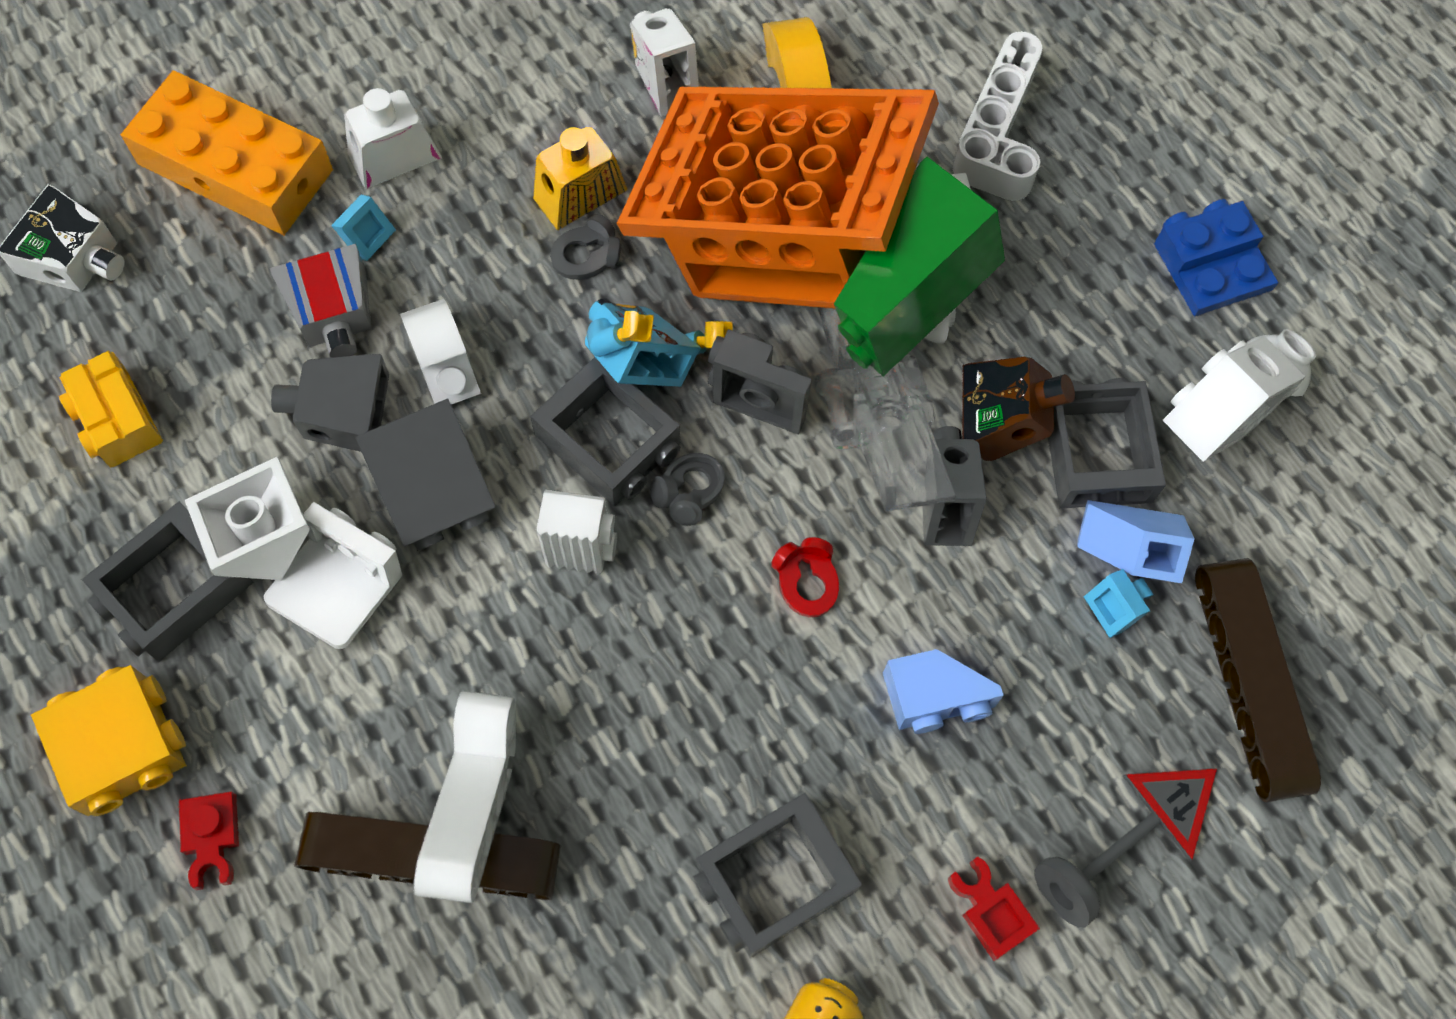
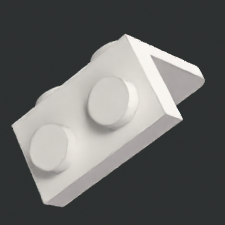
M313 502L303 514L310 529L308 533L310 539L296 554L283 579L275 580L265 592L264 601L270 609L336 649H344L354 639L403 575L396 553L397 549L388 538L377 532H372L369 535L357 528L352 518L337 508H332L328 511Z

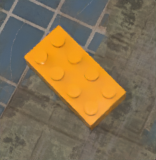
M172 70L120 134L138 165L284 236L333 171L321 139L175 70Z

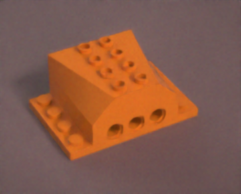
M679 87L617 221V225L623 236L664 238L694 296L708 299L836 309L834 302L866 251L886 252L939 105L936 91L922 89Z

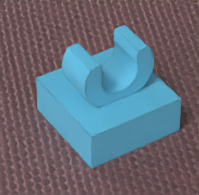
M362 194L331 225L347 246L356 243L360 256L365 261H368L396 231L370 196Z
M1121 569L1109 574L1088 592L1084 599L1109 638H1112L1126 631L1150 612L1144 600L1151 598L1154 594L1143 578L1131 582L1125 571Z

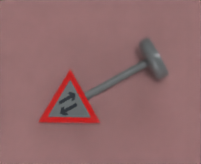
M1217 769L1123 775L1150 810L1151 814L1082 871L1071 862L1060 857H1048L1034 870L1035 880L1040 892L1059 916L1068 923L1080 928H1085L1099 915L1100 902L1090 881L1159 824L1165 829L1189 861L1193 860Z

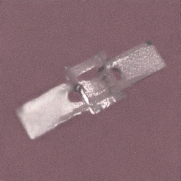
M817 307L835 368L819 372L815 377L814 385L816 392L824 396L834 427L831 432L833 447L836 449H862L885 512L955 501L956 495L930 428L935 422V412L916 357L907 354L884 377L871 366L863 369L850 357L846 350L849 343L837 327L841 322L836 309ZM843 394H855L853 421H851Z

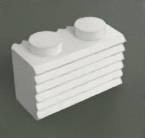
M552 490L544 491L536 531L545 563L549 568L556 565L558 569L565 566L568 571L572 568H575L577 572L584 569L587 573L594 570L598 575L603 572L605 561L613 562L617 545V533L613 532L615 515L607 514L604 497Z

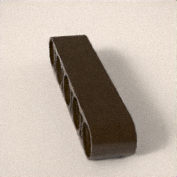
M1244 558L1198 566L1195 572L1197 590L1202 589L1203 595L1199 596L1208 629L1210 635H1215L1217 641L1213 642L1223 680L1230 683L1231 688L1226 690L1238 730H1243L1245 737L1240 738L1252 779H1258L1260 785L1255 786L1258 797L1263 802L1317 794L1321 786L1319 766L1256 565L1251 559Z
M306 812L294 867L312 872H320V868L327 869L328 874L371 879L372 874L379 875L378 880L414 884L418 857L429 825L324 812ZM494 833L479 885L480 888H483L482 893L527 898L528 893L535 894V899L552 900L561 845L543 839Z

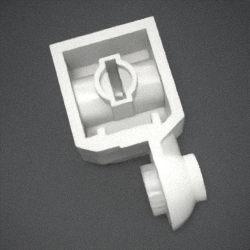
M1289 329L1283 330L1279 335L1258 336L1247 341V343L1242 340L1228 352L1222 349L1203 366L1202 370L1207 375L1196 385L1193 382L1189 383L1172 398L1170 402L1175 408L1163 421L1204 462L1240 441L1284 399L1291 395L1295 397L1303 396L1311 380L1310 363L1316 357L1315 351L1307 340Z

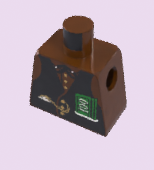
M1029 357L964 364L962 439H974L977 441L980 447L981 458L985 461H994L1050 437L1054 431V407L1071 403L1075 399V390L1071 379L1066 374L1052 378L1048 370Z

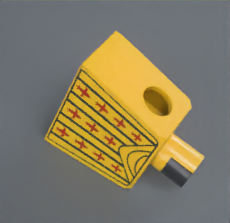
M572 127L564 130L560 135V142L540 152L536 157L533 198L557 230L627 191V186L615 156L592 127H585L583 129Z

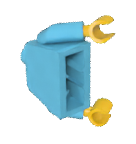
M604 298L596 301L589 310V319L592 322L588 326L585 345L614 380L620 384L681 387L696 356L706 352L707 348H712L717 336L725 337L728 329L733 331V322L705 321V335L699 330L683 334L651 309L641 306L614 304Z

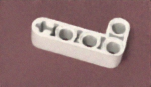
M1024 31L1014 32L1005 40L961 135L952 168L954 174L966 173L971 187L1011 201L1021 200L1028 196L1040 167L1039 155L1033 148L1007 138L1032 83L1043 48L1041 41L1035 35Z
M462 691L458 697L454 715V754L418 857L414 892L419 897L473 903L477 895L511 778L512 769H507L509 756L514 757L516 749L515 697Z

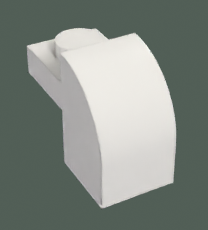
M442 299L401 313L400 316L434 404L447 398L450 404H454L481 394L463 341L446 301Z

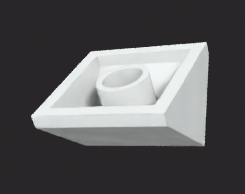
M278 457L185 499L210 570L215 576L282 580L310 531Z

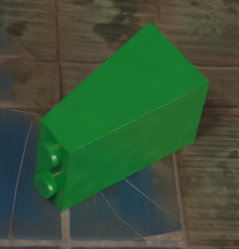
M929 157L924 158L919 163L913 174L886 252L866 251L834 302L841 322L837 327L849 343V346L846 348L848 354L863 369L871 366L883 377L1005 262L998 210Z

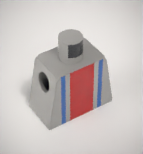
M356 243L270 268L271 274L308 346L312 347L326 343L330 357L354 355L357 347L353 334L372 328L366 269Z

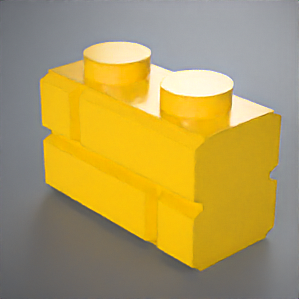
M106 351L88 360L86 365L79 364L61 373L59 378L66 393L60 395L59 399L73 421L81 420L85 430L77 433L92 459L100 456L111 468L163 442L126 367L114 352Z

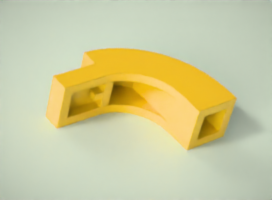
M809 17L763 23L768 67L775 69L781 88H832L823 45L817 28Z

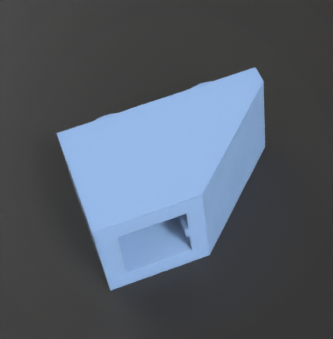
M1087 500L1077 546L1133 576L1182 583L1194 543V536L1184 515Z
M938 649L888 660L883 671L898 729L902 730L913 727L915 734L937 730L944 726L943 720L961 716L963 722H973L989 717L993 714L991 708H995L1004 696L1000 685Z

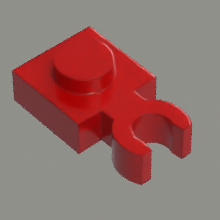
M231 791L179 800L181 853L185 855L196 853L197 858L189 868L188 881L190 886L195 890L204 889L203 875L212 866H217L219 869L220 884L225 886L231 885L234 878V869L232 864L224 858V849L239 846L237 795Z
M976 857L970 862L972 869L977 873L978 880L976 885L965 884L957 872L948 877V883L955 894L969 899L974 907L962 914V916L992 960L995 961L1040 928L1008 883L997 891L994 890L990 884L991 871L989 866L982 858Z

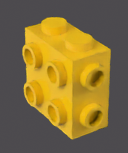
M132 665L112 668L100 674L96 678L95 683L77 692L61 693L51 698L46 704L47 707L31 714L68 807L86 816L107 814L119 808L123 804V798L140 789L151 790L166 784L173 778V772L186 766L180 749L186 746L184 737L174 720H166L160 706L166 703V697L159 682L153 675L146 677Z

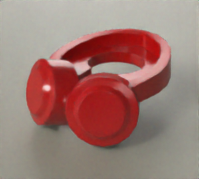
M809 537L804 539L800 546L789 542L778 549L771 562L772 568L779 572V587L786 604L794 612L805 617H819L827 613L833 607L838 597L839 579L831 562L833 546L824 539ZM801 561L809 564L812 575L820 578L825 585L824 594L817 600L804 599L797 591V582L801 579L798 565Z

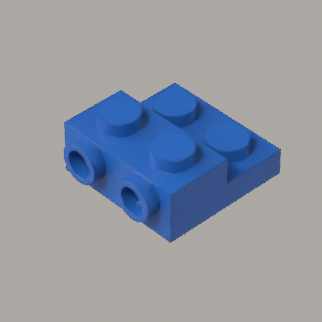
M1220 199L1208 205L1202 214L1191 218L1187 212L1177 213L1164 222L1163 228L1154 243L1194 317L1272 291L1279 283L1258 248V244L1264 236L1243 201L1229 205L1226 199Z

